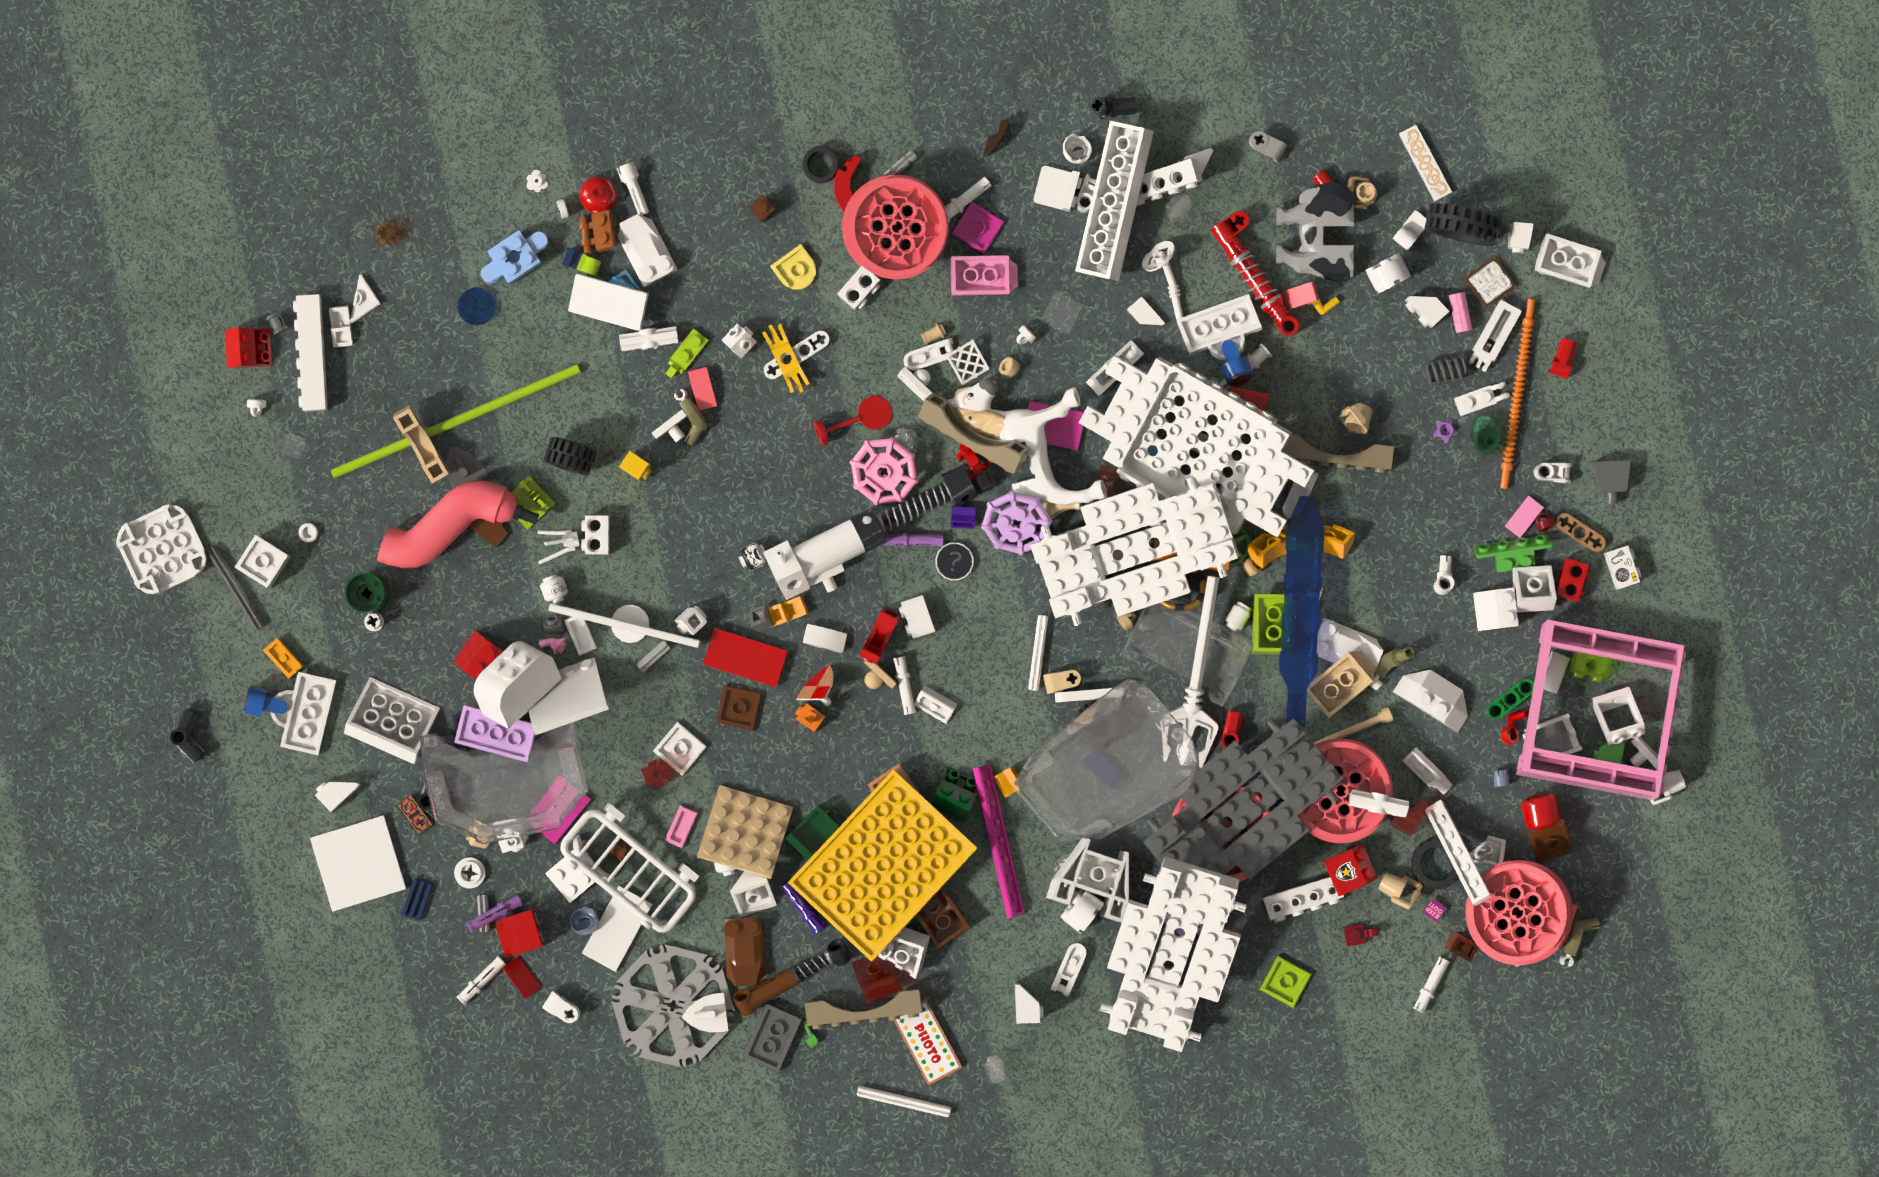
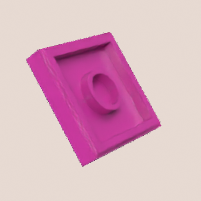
M971 202L952 235L984 254L1004 221L976 203Z

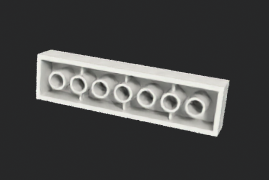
M1110 121L1075 271L1119 281L1154 131Z

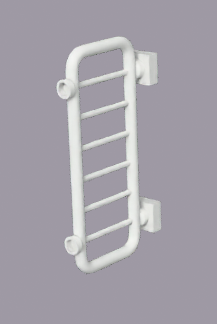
M610 803L604 807V810L607 812L606 814L598 810L585 812L561 842V852L568 859L566 864L574 870L578 867L641 918L642 922L640 924L648 930L653 928L663 933L670 931L693 904L696 893L688 881L695 882L699 876L683 863L678 867V870L681 872L678 875L614 823L615 820L621 822L625 815ZM590 818H597L603 824L579 854L575 856L568 849L569 843ZM605 826H607L618 836L594 866L590 868L580 860V857ZM622 838L633 848L608 879L605 880L594 870L619 839ZM637 850L647 861L623 891L620 892L609 882L634 851ZM651 862L662 872L637 904H634L624 894ZM666 874L677 884L650 917L639 906ZM681 886L688 893L687 899L667 924H659L654 920L655 916Z

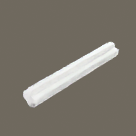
M1039 615L1037 620L1028 687L1029 690L1038 691L1048 624V616Z

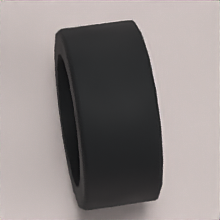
M813 147L803 157V171L811 181L821 184L829 182L835 177L839 167L838 158L834 151L828 147ZM820 153L827 155L832 162L831 170L823 176L815 175L809 167L811 158Z

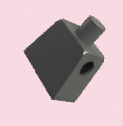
M1631 460L1592 462L1597 492L1607 493V504H1619L1618 492L1627 491Z

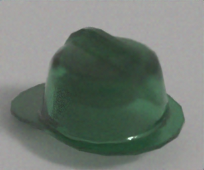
M1486 414L1476 417L1472 423L1470 436L1478 452L1484 456L1497 452L1502 453L1505 437L1495 421Z

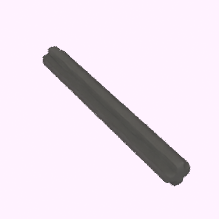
M210 547L207 550L208 555L253 628L259 630L264 626V623L217 547Z

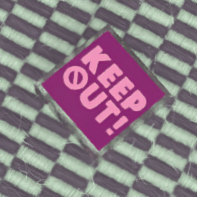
M1431 897L1421 910V913L1437 924L1448 908Z

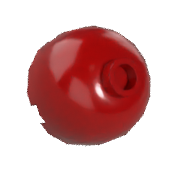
M602 176L590 177L583 183L579 193L581 204L587 211L594 214L613 209L618 196L617 189L612 181Z

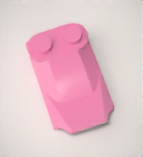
M951 256L952 295L1010 294L1012 290L1018 287L1017 264L1009 256Z

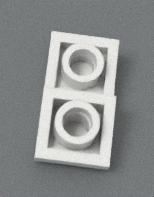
M807 624L803 643L842 653L847 634Z

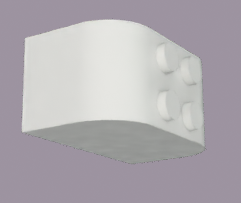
M517 641L512 643L480 673L474 685V695L483 715L510 729L562 678L551 656L523 641Z

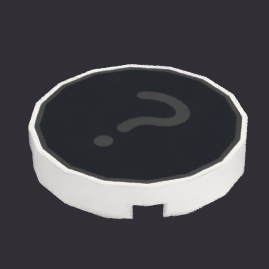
M949 543L938 551L936 568L944 578L951 581L961 580L971 572L973 556L965 545Z

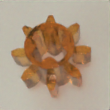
M387 222L382 227L377 224L379 229L373 231V234L377 235L374 241L377 243L381 240L383 247H385L386 242L392 245V238L397 237V235L392 233L395 227L393 226L389 229ZM386 230L389 233V236H386L385 239H383V237L380 234L384 233V231Z

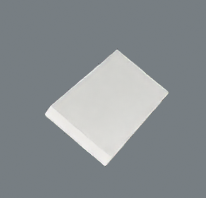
M576 274L568 311L640 331L649 293L582 274Z
M618 886L617 890L620 892H622L624 889L621 886ZM628 890L624 894L634 904H637L641 897ZM612 897L599 921L597 929L591 935L582 954L616 972L642 925L640 924L642 919L615 897ZM644 900L639 908L648 914L652 903Z

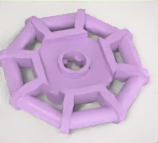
M1011 490L1010 493L993 501L989 500L981 528L985 530L991 539L994 548L1018 553L1021 556L1025 552L1032 550L1030 546L1032 543L1044 539L1042 529L1040 533L1035 531L1036 524H1042V527L1049 525L1050 528L1053 520L1040 503V498L1023 495ZM1009 501L1011 502V504H1009V505H1007V506H1005V507H1003V508L1000 506V505H1003V504H1005V503H1007V502H1009ZM1016 501L1027 503L1029 505L1020 506V503H1016ZM1034 508L1036 509L1040 517H1036V515L1033 512ZM994 512L999 513L998 520H992ZM1013 520L1021 521L1020 525H1014ZM997 527L1002 534L999 538L993 530V528ZM1029 537H1032L1034 539L1033 541L1023 545V540ZM1005 539H1008L1010 542L1017 541V545L1010 544L1004 541Z

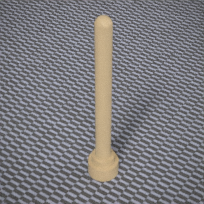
M1386 707L1381 709L1377 716L1313 742V744L1329 739H1342L1380 722H1386L1387 724L1394 720L1389 708Z

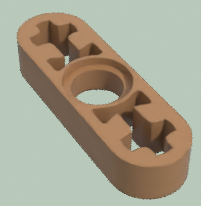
M1567 513L1557 516L1555 522L1559 530L1593 552H1599L1604 549L1606 542L1603 536ZM1565 517H1567V522L1571 525H1573V522L1577 523V525H1575L1572 528L1571 533L1568 532L1570 527H1568L1567 525L1563 527L1560 526V518L1564 519ZM1582 527L1585 529L1586 534L1583 538L1576 537V528ZM1589 533L1593 534L1590 537L1593 540L1600 539L1601 547L1593 548V542L1590 540L1587 543L1584 542L1588 538Z

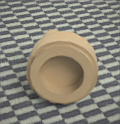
M1007 357L1001 362L999 371L1005 377L1012 378L1018 373L1020 365L1013 358Z
M1251 557L1242 561V568L1247 575L1254 576L1262 571V568Z
M1130 612L1116 616L1124 630L1128 631L1133 627L1132 622L1135 620L1136 614Z

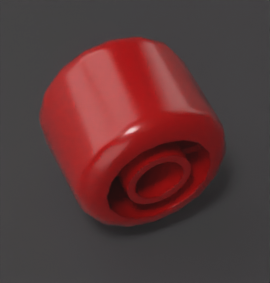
M1553 793L1532 796L1524 799L1520 804L1526 827L1529 830L1550 827L1561 819L1557 800Z

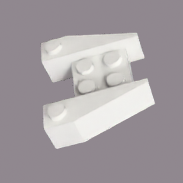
M1082 838L1053 877L1046 898L1070 905L1075 887L1105 897L1099 916L1122 923L1129 903V852L1120 851L1116 860L1087 850L1090 839Z

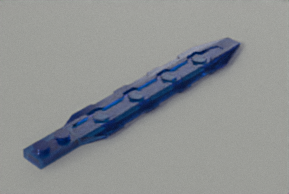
M1299 496L1286 528L1285 550L1287 552L1286 571L1283 578V588L1285 591L1284 610L1281 617V627L1283 629L1279 672L1287 687L1285 724L1291 719H1295L1300 727H1305L1307 688L1318 670L1317 637L1318 629H1320L1319 598L1320 591L1322 590L1321 559L1322 552H1324L1325 531L1315 497Z

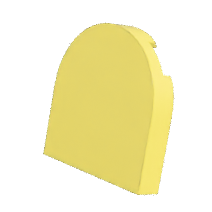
M802 244L770 266L781 282L793 290H801L808 287L814 281L816 275L815 263Z

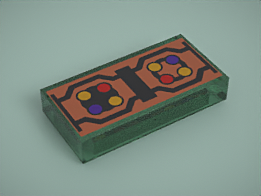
M412 793L396 804L418 836L434 825L426 812L418 806V801Z

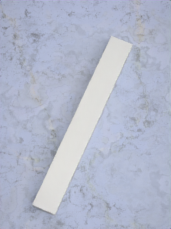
M552 603L549 605L548 611L696 648H699L700 640Z

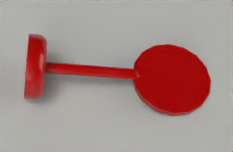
M870 396L859 405L858 417L825 428L821 420L813 421V425L820 444L825 446L829 443L827 433L858 421L868 429H882L891 420L892 410L890 404L884 398Z

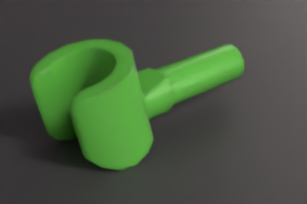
M805 1020L803 1024L807 1034L810 1036L805 1041L813 1048L818 1044V1039L811 1031L810 1026H807V1020Z

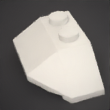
M1432 670L1402 676L1393 691L1457 733L1468 718L1463 690Z

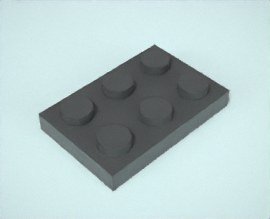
M766 1004L743 1057L779 1072L802 1019Z

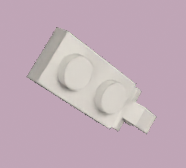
M1418 748L1413 749L1403 759V762L1429 787L1437 788L1443 795L1451 788L1452 784L1444 773Z

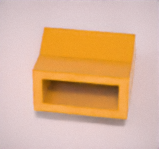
M1013 766L994 776V780L1005 798L1025 787Z

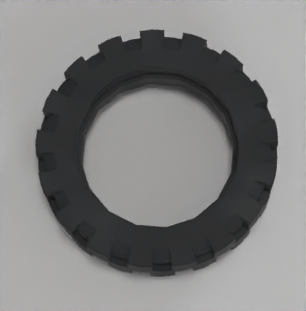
M1439 838L1427 839L1415 848L1411 857V870L1414 877L1422 885L1432 889L1447 888L1459 878L1454 866H1452L1451 872L1446 877L1437 880L1426 876L1421 869V859L1427 850L1436 847L1444 849Z

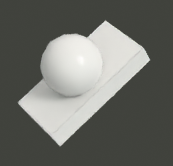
M904 367L899 372L898 377L923 401L932 394L926 387L931 379L927 370L918 369L912 374Z

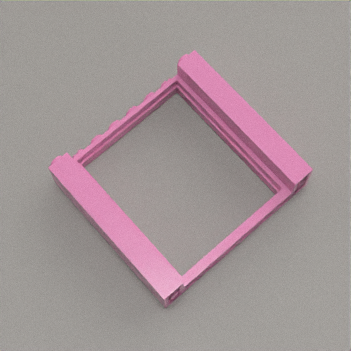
M1546 620L1542 624L1539 643L1541 646L1523 751L1519 756L1516 775L1648 800L1658 798L1659 794L1662 795L1664 790V783L1661 782L1662 776H1665L1667 771L1665 758L1670 753L1668 740L1672 738L1674 729L1671 726L1672 719H1675L1677 712L1674 704L1680 694V689L1677 686L1678 681H1681L1683 676V670L1680 668L1681 663L1686 658V651H1683L1684 645ZM1551 647L1673 670L1656 771L1533 748Z

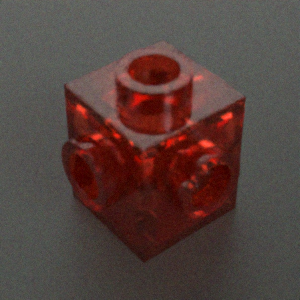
M658 759L648 762V767L641 769L647 787L655 785L658 788L666 785V780H669V775L672 774L669 764H664V761L659 762ZM655 770L660 771L659 777L654 775Z

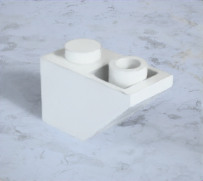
M1409 296L1405 300L1407 302L1405 306L1411 313L1416 312L1420 316L1418 320L1424 327L1429 326L1432 328L1449 312L1437 297Z

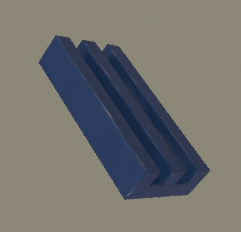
M414 878L401 915L420 921L432 884ZM418 883L420 885L416 897L414 899L410 913H408L407 910L416 884ZM423 886H427L418 914L414 915Z

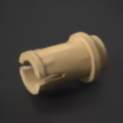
M936 324L934 328L920 335L927 345L940 337L944 338L943 336L946 332L941 324Z

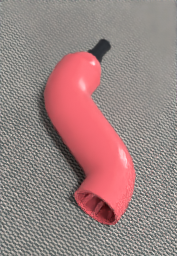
M469 481L448 492L412 529L402 530L390 526L382 541L377 561L398 568H417L438 557L476 519H484L492 523H502L513 518L516 520L522 519L535 525L539 513L525 509L523 505L518 504L517 498L512 492L508 491V487L487 481Z

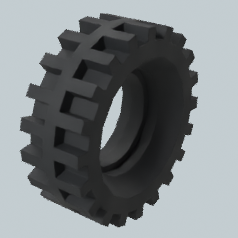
M1431 203L1424 228L1428 232L1435 233V235L1443 236L1444 238L1473 243L1475 245L1493 246L1496 245L1502 220L1476 209L1453 204L1448 205L1446 203Z

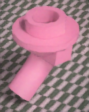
M549 638L539 641L541 648L550 646L555 655L558 652L561 654L567 646L565 638Z

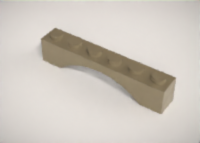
M934 392L925 398L918 418L922 419L926 424L932 425L940 430L941 433L949 435L958 443L964 444L972 449L973 452L981 454L990 462L996 463L1004 468L1005 471L1013 474L1023 467L1030 450L1016 440H995L975 432L960 419L950 401Z
M1292 434L1283 452L1304 464H1310V461L1318 462L1319 466L1329 467V463L1337 464V468L1348 469V466H1356V470L1367 471L1368 468H1374L1377 473H1386L1387 470L1392 469L1394 446L1375 444L1356 454L1333 455L1313 448L1299 435Z
M921 989L901 991L887 1004L865 1011L843 1009L827 1000L806 1002L807 1026L819 1029L824 1028V1024L830 1023L832 1027L843 1026V1022L850 1021L851 1025L861 1024L862 1020L869 1019L870 1022L881 1021L882 1017H889V1020L900 1019V1015H908V1018L919 1017V1013L923 1012Z

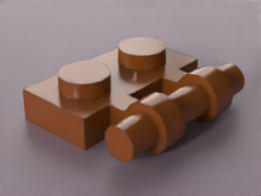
M606 210L592 214V222L588 223L587 216L580 217L581 247L584 248L585 255L592 254L591 247L594 246L597 252L616 248L611 211ZM591 230L594 232V238L590 239L589 234Z

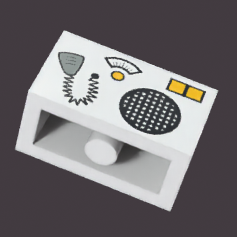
M1628 546L1604 553L1616 590L1640 582L1641 573L1639 568L1634 565L1635 554L1632 548L1629 549Z

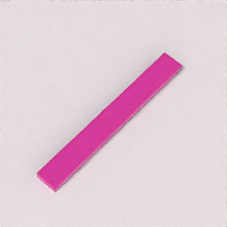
M991 764L973 768L1007 919L1024 915L1025 912Z

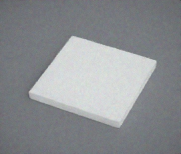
M384 815L310 838L332 912L406 889Z

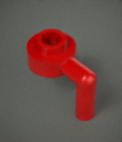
M1527 710L1508 715L1507 726L1503 727L1501 731V739L1506 745L1518 743L1519 732L1515 727V720L1528 718L1529 713Z

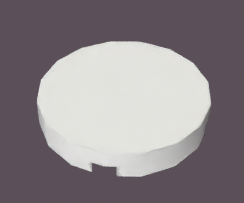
M625 605L617 609L612 619L649 628V617L646 612L635 605ZM612 627L615 636L627 643L638 642L645 637L644 634Z

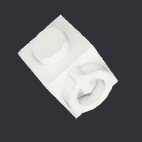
M695 606L687 608L674 621L678 624L677 628L682 634L694 635L707 623L705 620L707 617L699 607Z

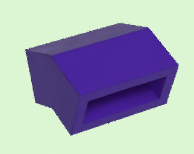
M952 506L951 528L975 529L976 507Z

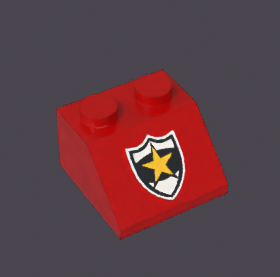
M1363 843L1324 860L1338 896L1378 879Z

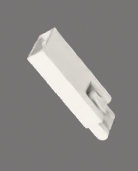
M1500 300L1472 349L1474 353L1468 363L1472 365L1476 358L1478 362L1475 367L1479 368L1483 362L1485 365L1482 367V371L1486 372L1491 361H1495L1522 311ZM1488 338L1496 342L1490 353L1488 350L1491 344L1487 343L1483 349Z

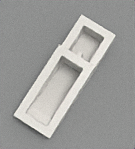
M1131 340L1114 356H1118L1133 365L1144 353ZM1113 357L1086 382L1098 396L1117 380L1105 373Z

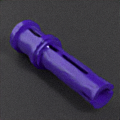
M788 882L781 887L802 914L803 922L809 925L813 935L827 926L819 918L817 911L811 909L803 896Z

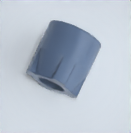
M1508 770L1494 772L1495 787L1510 786Z

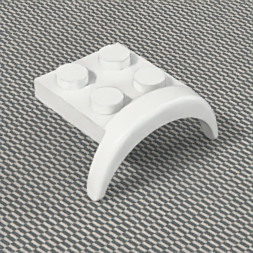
M579 834L573 840L574 850L571 853L575 856L584 847ZM586 851L580 857V860L590 868L594 866L595 862ZM564 857L545 874L568 902L571 903L595 881L578 867L576 870L572 869L566 864L568 859ZM599 866L594 870L605 880L610 876Z

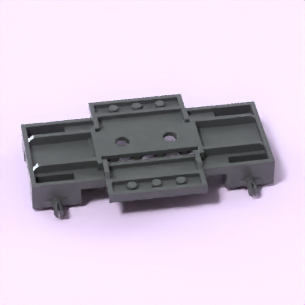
M1272 718L1267 724L1274 731L1273 734L1250 754L1247 755L1239 744L1234 741L1176 788V792L1187 805L1162 825H1159L1151 817V821L1148 820L1147 823L1154 831L1143 843L1161 865L1164 857H1169L1223 875L1227 874L1237 865L1250 880L1309 831L1297 816L1310 804L1316 802L1320 797L1327 795L1333 804L1339 800L1332 790L1343 778L1306 736V733L1295 719H1291L1285 725L1279 726ZM1259 771L1262 773L1206 820L1200 821V819ZM1259 792L1262 795L1260 803L1252 802L1251 796L1253 793ZM1280 798L1284 800L1225 849L1222 847ZM1224 817L1232 819L1231 827L1224 828L1221 821Z

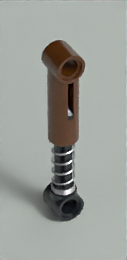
M835 939L827 945V951L823 953L824 955H818V958L811 959L809 963L806 964L804 962L803 966H797L795 970L788 968L751 989L737 991L733 996V1001L740 1013L744 1016L753 1014L758 1006L799 985V981L803 977L808 978L809 974H815V971L822 970L824 966L829 967L832 964L843 966L847 964L852 956L845 942L842 939Z

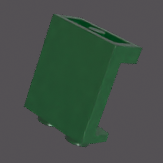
M817 805L786 837L807 860L842 825L838 819L834 821L829 816L831 812L824 805L822 807Z

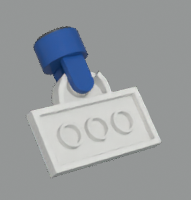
M1249 294L1177 319L1178 327L1190 356L1208 349L1212 356L1225 360L1227 363L1222 366L1221 370L1229 386H1240L1252 379L1254 372L1248 358L1240 357V354L1245 346L1244 336L1262 330V326Z
M298 672L294 690L279 692L274 698L266 696L267 689L251 685L248 688L243 711H245V714L261 717L262 710L270 712L273 720L279 726L285 728L280 747L318 755L336 680Z

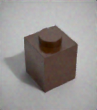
M764 195L748 206L761 224L776 212Z

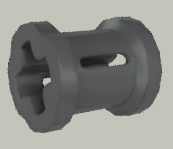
M282 311L275 312L266 317L267 321L271 323L274 335L289 329V326L285 324L281 316L283 314Z

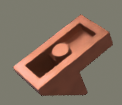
M1453 931L1444 948L1470 962L1478 946L1473 941Z

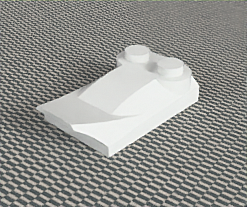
M639 213L620 223L618 238L643 287L678 270L652 219L646 218Z
M1546 234L1536 260L1535 271L1590 288L1595 284H1599L1606 262L1603 260L1600 250Z
M1323 618L1309 653L1335 663L1347 652L1362 651L1377 668L1384 649L1379 645L1376 638Z

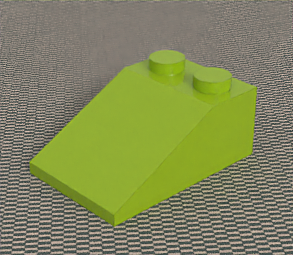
M1254 594L1252 654L1291 655L1293 653V595Z

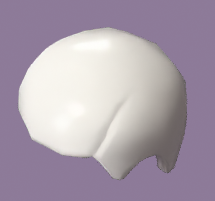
M1071 134L1066 137L1063 143V154L1071 163L1082 164L1089 159L1092 153L1091 143L1085 136ZM1076 147L1082 148V149H1080V150H1077V151H1074V152H1073V150H1074Z

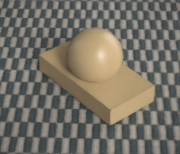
M867 661L864 662L872 670L866 674L864 679L868 688L878 689L882 686L883 681L890 688L896 685V682L878 665Z

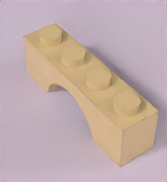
M411 405L393 414L394 421L415 451L431 483L448 475L449 469Z

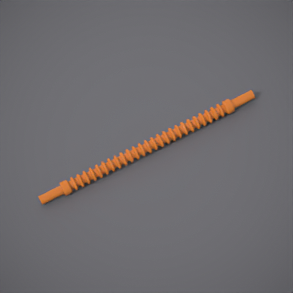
M1528 299L1526 315L1522 321L1524 327L1521 328L1523 330L1521 335L1523 337L1520 338V341H1522L1519 344L1521 349L1518 350L1520 354L1517 355L1519 357V360H1517L1519 364L1516 365V368H1518L1515 371L1517 376L1514 377L1516 381L1513 382L1515 384V387H1513L1515 391L1512 392L1514 397L1511 398L1513 403L1510 404L1512 408L1509 409L1511 411V414H1509L1511 418L1508 420L1510 424L1507 425L1509 430L1506 431L1508 433L1506 436L1507 441H1505L1507 446L1504 447L1506 452H1503L1505 457L1502 458L1504 462L1501 464V469H1503L1501 489H1508L1510 470H1513L1512 461L1514 459L1512 456L1515 455L1513 450H1516L1514 445L1517 444L1515 442V439H1517L1515 435L1518 434L1516 431L1519 428L1517 423H1520L1518 421V418L1521 417L1519 415V412H1521L1519 408L1522 407L1520 402L1523 401L1521 396L1524 395L1522 391L1525 390L1523 388V385H1525L1523 381L1526 380L1524 375L1527 374L1525 369L1528 368L1526 366L1528 364L1527 358H1529L1527 354L1530 353L1528 348L1531 347L1529 342L1532 341L1530 339L1532 337L1530 332L1533 331L1531 327L1534 326L1535 322L1533 319L1535 300Z

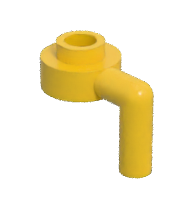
M1334 297L1325 305H1322L1320 299L1308 303V305L1312 304L1319 314L1324 315L1340 302Z

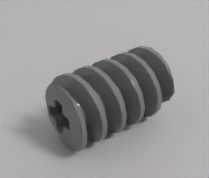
M1463 356L1459 357V361L1453 357L1451 363L1448 359H1444V364L1440 360H1437L1436 366L1433 361L1429 362L1428 367L1426 363L1424 364L1426 378L1430 386H1432L1433 380L1440 384V380L1443 378L1444 382L1447 383L1448 377H1450L1455 382L1456 376L1461 381L1463 380V375H1466Z

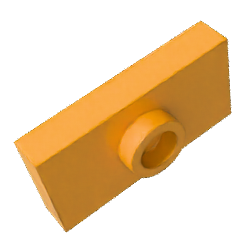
M276 638L263 650L288 679L303 667L302 663L279 638Z

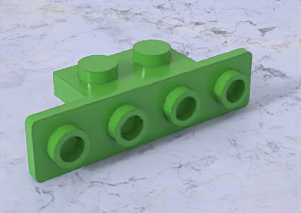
M1538 535L1532 538H1519L1513 541L1480 544L1479 546H1474V552L1477 559L1495 556L1498 573L1512 571L1513 568L1534 567V550L1552 548L1553 544L1549 535Z

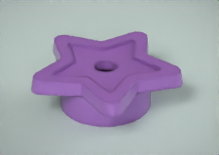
M1449 419L1446 422L1437 420L1436 425L1438 429L1433 436L1442 437L1444 442L1448 443L1450 436L1458 434V431L1452 426L1453 420Z

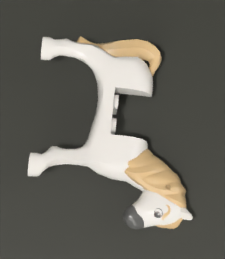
M984 378L973 387L958 389L955 392L954 398L948 400L960 419L975 432L995 440H1016L1019 443L1025 441L1026 445L1024 446L1030 449L1027 455L1031 460L1030 470L1032 474H1035V477L1012 483V489L1016 493L1040 498V503L1052 519L1068 509L1081 510L1082 503H1090L1093 500L1107 497L1106 487L1102 480L1095 481L1090 488L1073 491L1064 489L1054 479L1050 467L1044 426L1052 419L1066 417L1072 407L1080 406V397L1075 387L1066 390L1059 403L1038 411L1028 409H1015L1011 411L991 409V402L998 391V384L990 378ZM1017 501V503H1020V506L1029 505L1027 503ZM1034 508V509H1033L1034 514L1036 515V517H1040V515L1038 514V512H1037L1036 509Z

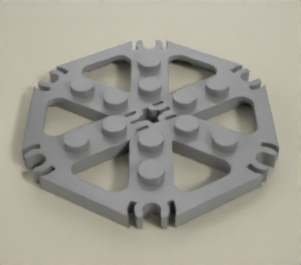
M665 944L667 952H664L663 945H660V953L655 954L653 948H650L652 956L649 957L646 950L617 980V982L623 984V987L621 985L614 986V988L621 991V994L619 996L612 995L613 999L620 1000V1002L612 1001L623 1042L625 1043L626 1040L631 1039L626 1047L628 1048L631 1044L637 1046L634 1052L635 1055L641 1049L643 1051L638 1056L640 1058L681 1067L680 1059H682V1064L685 1067L687 1066V1058H692L693 1063L696 1064L697 1059L694 1055H697L700 1062L728 1032H716L703 1047H696L689 1023L682 1018L686 1010L695 1002L692 999L709 981L715 980L719 983L721 993H724L726 1015L734 1017V1013L727 1012V1009L733 1011L735 1009L723 968L718 973L715 972L720 967V964H717L716 967H710L709 962L713 959L712 957L704 962L708 954ZM674 955L694 959L697 963L696 968L679 986H677L670 962L671 957ZM649 964L652 967L659 992L631 985V977L642 965ZM675 1000L676 1004L683 1007V1009L675 1008L674 1011H671V1008L663 1003L668 1004ZM626 1005L654 1011L636 1031H630L627 1028L623 1014V1008ZM669 1025L676 1053L673 1056L653 1053L649 1048L651 1042Z

